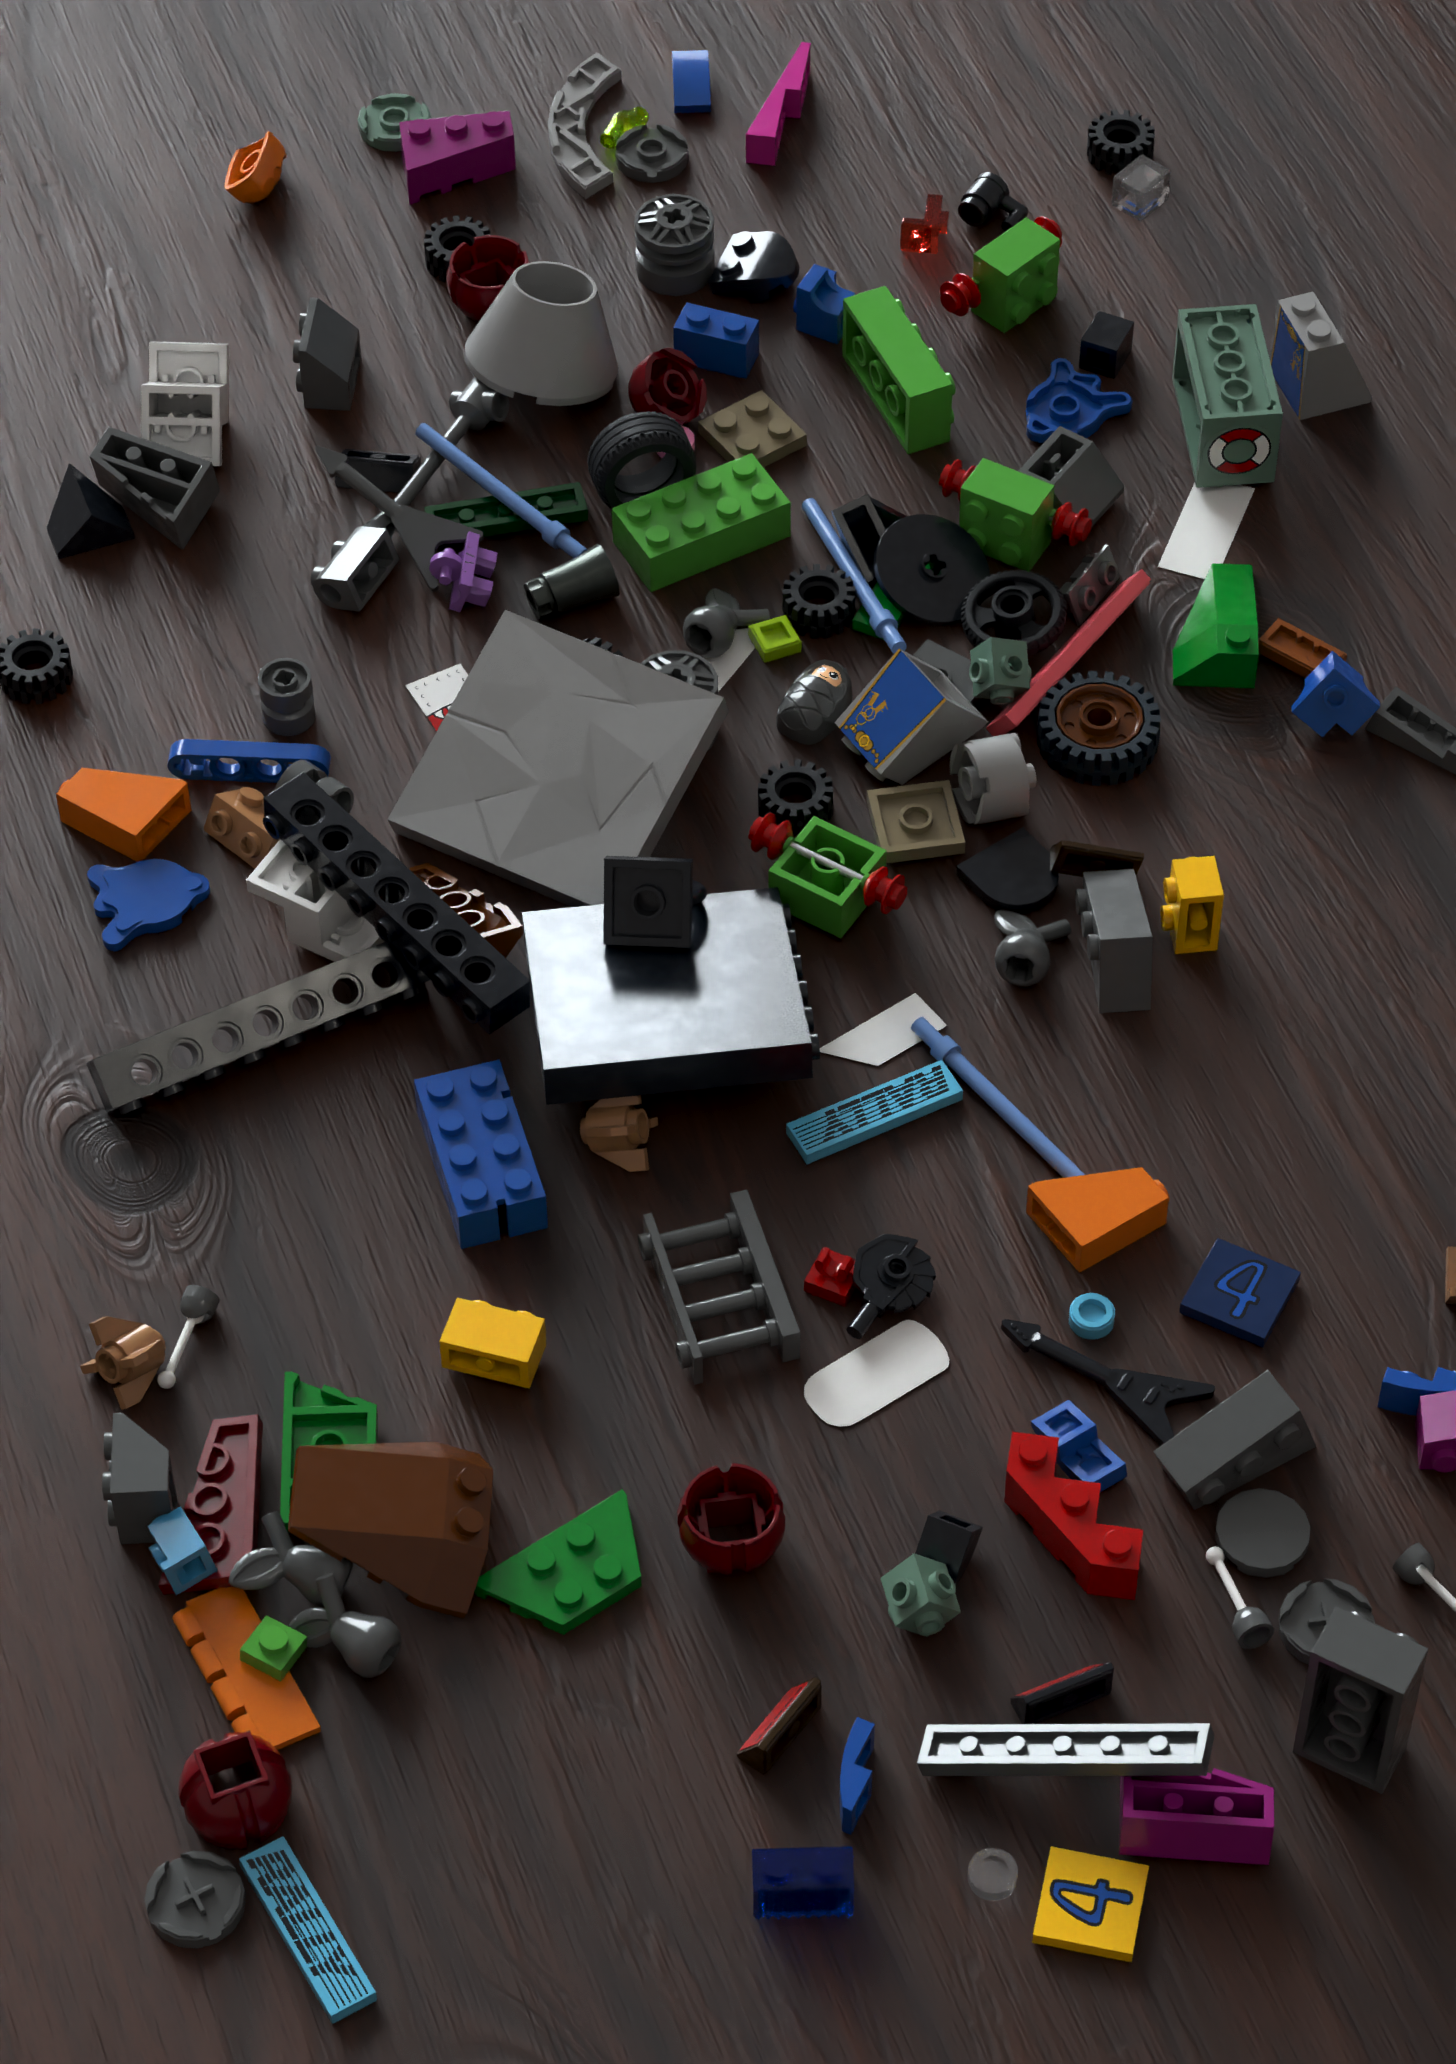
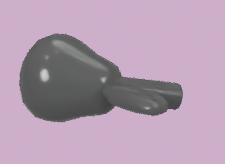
M713 588L705 597L706 606L694 609L685 618L683 638L693 653L705 658H716L723 655L731 647L737 626H749L769 620V610H740V605L735 597L723 590Z
M997 910L994 915V921L998 929L1006 937L997 947L994 957L995 967L1000 976L1009 984L1018 987H1028L1039 983L1047 975L1051 964L1050 951L1045 943L1070 935L1071 926L1066 919H1062L1037 928L1031 919L1021 913Z
M274 1511L262 1517V1522L273 1547L259 1548L244 1555L235 1564L229 1576L230 1585L243 1590L266 1588L284 1576L309 1602L316 1606L324 1607L315 1579L333 1573L340 1596H342L353 1568V1562L344 1557L340 1562L314 1546H293L279 1511Z
M330 1573L316 1578L315 1581L324 1608H309L301 1611L293 1618L289 1627L307 1636L306 1648H318L333 1642L341 1652L348 1667L363 1678H372L385 1672L396 1658L401 1647V1632L398 1626L383 1616L366 1615L355 1611L346 1612L334 1574Z

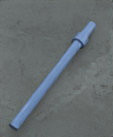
M422 423L418 426L415 432L418 438L542 534V539L554 549L561 548L572 558L588 550L570 536L568 528L557 520H549L429 425Z
M814 498L806 499L802 503L803 511L838 567L846 572L845 578L851 577L853 580L855 594L870 616L869 624L875 634L885 640L893 654L898 649L905 651L907 645L897 630L898 623L891 611L883 608Z
M924 1017L914 1021L911 1030L931 1048L930 1054L937 1061L943 1060L946 1066H949L1055 1171L1063 1178L1085 1175L961 1054V1047L950 1036H942Z

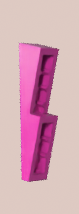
M801 42L747 131L746 163L775 166L785 118L800 119L810 75L811 43Z

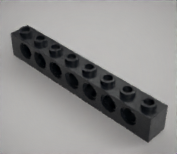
M302 772L263 798V824L269 835L276 840L280 839L291 849L294 857L300 864L308 865L313 869L328 890H335L347 901L349 908L356 916L364 917L375 927L378 936L385 943H392L403 953L407 963L414 970L420 969L432 981L439 994L444 997L449 996L461 1008L462 1013L472 1024L478 1023L490 1035L530 1007V980L308 775Z
M383 942L95 1058L86 1064L106 1112L118 1108L120 1114L124 1115L145 1106L142 1097L158 1091L161 1099L185 1090L184 1080L199 1075L201 1081L205 1082L226 1073L224 1064L238 1058L242 1066L266 1057L263 1048L279 1042L281 1049H286L305 1041L306 1038L303 1032L319 1026L323 1034L345 1025L344 1015L358 1010L362 1018L384 1009L385 1005L382 1000L398 994L400 1001H404L425 992L422 984L430 981V979L420 969L414 970L405 960L403 953L392 943L387 944ZM375 966H383L389 971L391 981L387 988L379 987L373 981L372 971ZM335 982H344L351 989L352 995L348 1004H342L334 998L332 990ZM297 997L304 998L311 1004L312 1014L308 1020L298 1018L293 1011V1002ZM257 1013L267 1015L272 1021V1032L269 1036L259 1035L254 1030L253 1018ZM218 1029L225 1030L232 1037L233 1045L227 1053L220 1052L213 1045L212 1037ZM176 1046H184L190 1050L193 1060L188 1069L179 1068L174 1064L172 1052ZM135 1062H143L150 1067L152 1080L148 1085H140L133 1080L131 1069Z

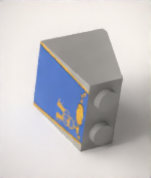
M1309 292L1277 300L1270 363L1276 382L1299 420L1370 403L1372 396L1344 340L1315 293Z
M898 649L834 723L845 734L842 738L843 743L857 755L863 754L868 760L865 767L872 775L883 782L888 778L903 785L950 752L956 744L964 742L982 729L988 721L941 670Z

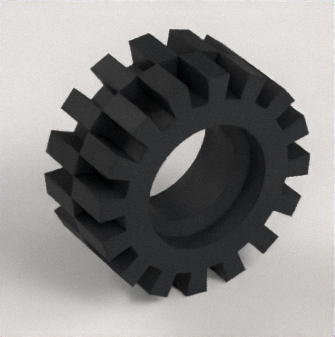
M1111 110V116H1108L1106 112L1101 113L1100 118L1095 117L1092 120V125H1089L1088 161L1090 164L1095 163V169L1098 171L1105 168V174L1112 175L1113 171H1118V176H1124V172L1128 171L1131 176L1137 174V168L1140 171H1144L1147 164L1150 165L1152 162L1155 140L1154 126H1150L1151 121L1148 118L1142 120V114L1136 112L1134 116H1130V110H1124V114H1118V110ZM1114 142H1124L1126 144H1119Z
M453 216V221L449 222L446 217L440 219L441 226L434 223L431 225V231H426L424 238L426 267L434 278L439 275V281L446 282L447 269L453 253L450 250L456 249L463 242L472 246L474 244V237L492 235L487 226L483 228V222L480 220L473 224L472 217L466 216L465 221H460V216Z
M813 564V570L811 571L808 570L807 566L800 567V575L795 571L789 574V580H785L782 589L783 615H786L793 628L797 627V634L804 637L808 631L810 632V638L817 639L818 633H823L824 639L831 638L832 630L839 635L843 633L844 626L849 628L852 624V618L855 616V586H853L851 577L845 578L846 572L839 569L834 573V566L827 565L826 570H820V564ZM813 598H824L832 602L815 605L806 601Z
M33 628V634L27 635L25 629L19 631L20 638L16 639L13 635L7 637L8 645L5 643L0 644V685L5 694L9 693L10 699L16 701L21 696L22 704H29L31 698L35 699L36 704H43V697L47 696L50 701L57 699L56 691L63 695L67 691L66 685H71L73 670L69 647L67 643H64L60 635L54 638L53 631L46 630L44 635H41L40 628ZM31 663L47 664L37 670L21 669Z
M794 759V766H789L788 761L785 760L780 762L779 770L775 765H772L768 768V774L763 773L760 777V783H758L759 816L763 818L767 813L771 812L775 815V824L777 825L788 820L792 824V832H797V835L813 816L828 822V819L831 820L833 815L834 787H832L833 781L831 777H826V770L822 767L815 771L816 764L810 761L806 767H803L802 760ZM791 794H800L807 796L810 800L803 803H789L781 798Z

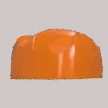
M268 131L265 137L257 142L236 150L227 171L224 188L234 198L244 204L256 203L265 199L281 177L283 160L287 157L282 143Z

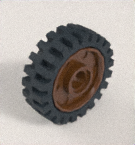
M1088 671L1087 679H1084L1081 673L1073 674L1071 683L1066 678L1058 681L1057 688L1052 686L1047 691L1046 697H1043L1037 721L1038 747H1040V754L1043 759L1048 758V766L1053 770L1060 767V775L1066 779L1074 773L1075 782L1084 784L1086 777L1092 778L1091 786H1101L1102 779H1107L1108 785L1118 784L1119 776L1125 782L1133 779L1134 771L1139 775L1144 772L1146 765H1151L1155 753H1157L1161 721L1159 706L1157 703H1154V696L1149 691L1144 693V686L1139 682L1130 686V678L1122 675L1117 681L1114 680V672L1105 671L1104 678H1098L1097 671Z

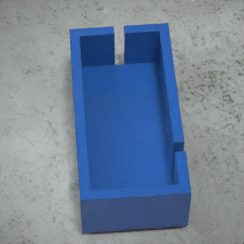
M500 1059L414 1079L417 1114L461 1249L500 1240L498 1205L505 1204L506 1228L509 1237L548 1228L546 1194L513 1097H510V1089Z

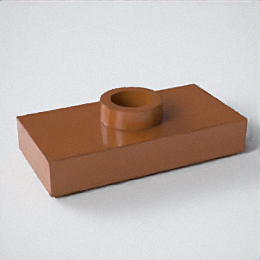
M1280 618L1258 639L1259 654L1304 678L1332 651L1345 662L1347 660V653Z

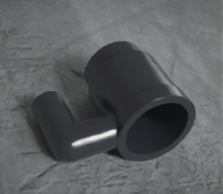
M984 172L976 178L973 185L963 195L958 206V213L965 223L978 227L984 222L989 221L996 211L1001 208L1009 213L1001 224L1003 231L1006 232L1027 217L1028 209L1009 196V188L1003 179L996 174Z

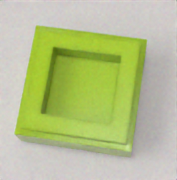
M786 615L748 626V636L764 663L802 651V641Z

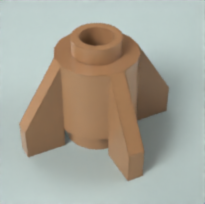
M641 1095L600 1099L589 1108L586 1117L581 1119L580 1135L583 1143L588 1144L592 1152L629 1172L649 1170L647 1148L637 1147L639 1144L647 1142L649 1128L658 1126V1118H648L643 1108L636 1109L633 1106L642 1104Z
M109 1316L90 1323L89 1327L96 1345H102V1348L97 1351L95 1359L80 1366L83 1374L99 1371L100 1375L107 1382L112 1384L121 1383V1385L113 1388L121 1410L141 1402L158 1369L164 1363L166 1345L162 1335L146 1324Z

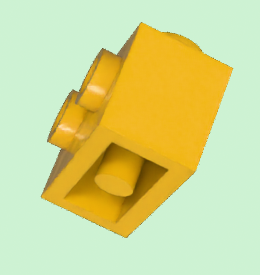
M1215 856L1173 859L1170 877L1164 878L1163 881L1164 897L1167 905H1162L1160 909L1163 931H1170L1175 954L1215 951L1218 948L1224 900Z
M457 1297L439 1341L442 1368L530 1389L547 1345L545 1318L536 1317L527 1311H512L495 1307L482 1300L470 1301Z

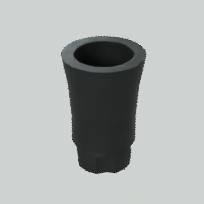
M599 544L594 545L560 566L541 573L540 577L524 583L528 603L538 619L548 617L554 613L558 615L594 601L620 595L619 584L612 564Z

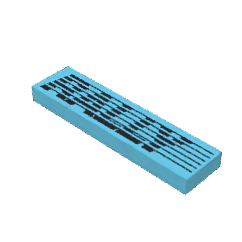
M940 1060L786 1124V1134L805 1163L809 1164L963 1100V1089L943 1060Z
M284 1836L239 1858L241 1869L331 2023L334 2024L377 2001L376 1991Z

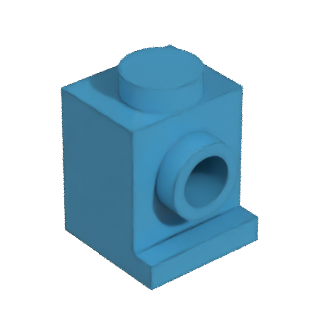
M181 1506L168 1514L157 1517L147 1526L156 1542L148 1548L176 1595L218 1571L205 1544Z

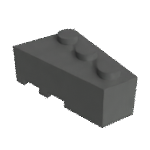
M112 427L107 428L90 454L99 485L181 550L185 548L220 492L212 462Z

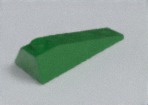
M1212 563L1173 648V685L1255 688L1259 646L1253 567L1247 564Z

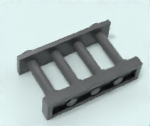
M748 1189L730 1193V1212L725 1213L724 1218L659 1234L653 1214H643L644 1233L637 1235L640 1253L644 1261L651 1260L679 1339L678 1342H675L679 1365L681 1369L689 1368L694 1385L703 1383V1359L766 1343L770 1347L777 1346L782 1362L800 1358V1330ZM729 1236L731 1240L737 1238L740 1248L737 1249L736 1254L675 1269L671 1268L666 1254L667 1250ZM742 1271L743 1275H751L753 1284H750V1289L687 1305H684L678 1286ZM755 1307L757 1311L763 1309L767 1320L763 1321L762 1326L697 1341L691 1322Z

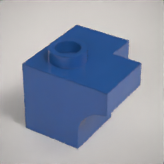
M814 264L797 286V296L793 305V311L796 313V330L834 344H838L843 337V298L855 295V292L843 289L837 285L836 271Z
M1332 651L1304 679V689L1291 706L1292 713L1321 737L1336 723L1352 736L1380 708V701L1368 690L1364 684L1363 676Z

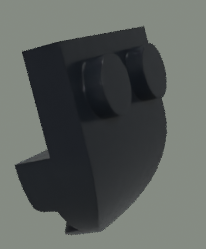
M744 231L733 234L708 284L713 294L747 292L751 303H758L768 300L770 298L769 291L781 284L785 288H789L796 280L800 266L791 245L780 234L772 231Z

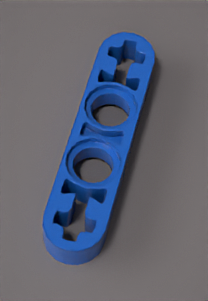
M182 739L171 745L167 767L174 776L188 780L278 783L284 771L292 765L288 763H294L299 760L309 761L323 770L328 777L331 756L324 747L315 744ZM231 758L236 760L238 763L227 764L221 762L219 759ZM261 760H274L278 762L279 765H266L263 764Z

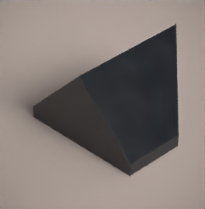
M69 463L47 525V532L58 560L135 539L134 531L123 506Z
M866 494L832 510L831 513L842 543L867 583L876 580L874 553L879 539L889 526L907 516Z

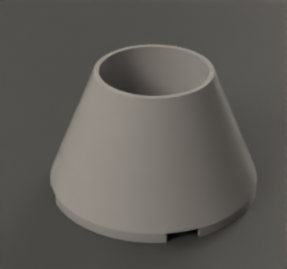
M538 261L519 266L480 319L465 344V362L471 373L489 388L511 398L514 397V392L537 397L536 404L568 406L594 401L607 394L613 388V382L618 375V362L597 286L594 280L583 271L562 263Z

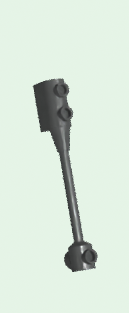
M476 377L473 378L464 391L456 390L451 394L449 407L455 422L443 437L456 446L467 430L478 432L482 431L489 421H503L509 411L508 396L489 388ZM433 449L397 494L394 501L399 505L409 506L445 458ZM382 511L379 512L366 524L357 527L346 541L337 540L333 544L331 549L332 559L326 567L317 566L313 569L311 584L315 594L324 604L335 609L359 612L400 560L391 540L396 530L391 518Z

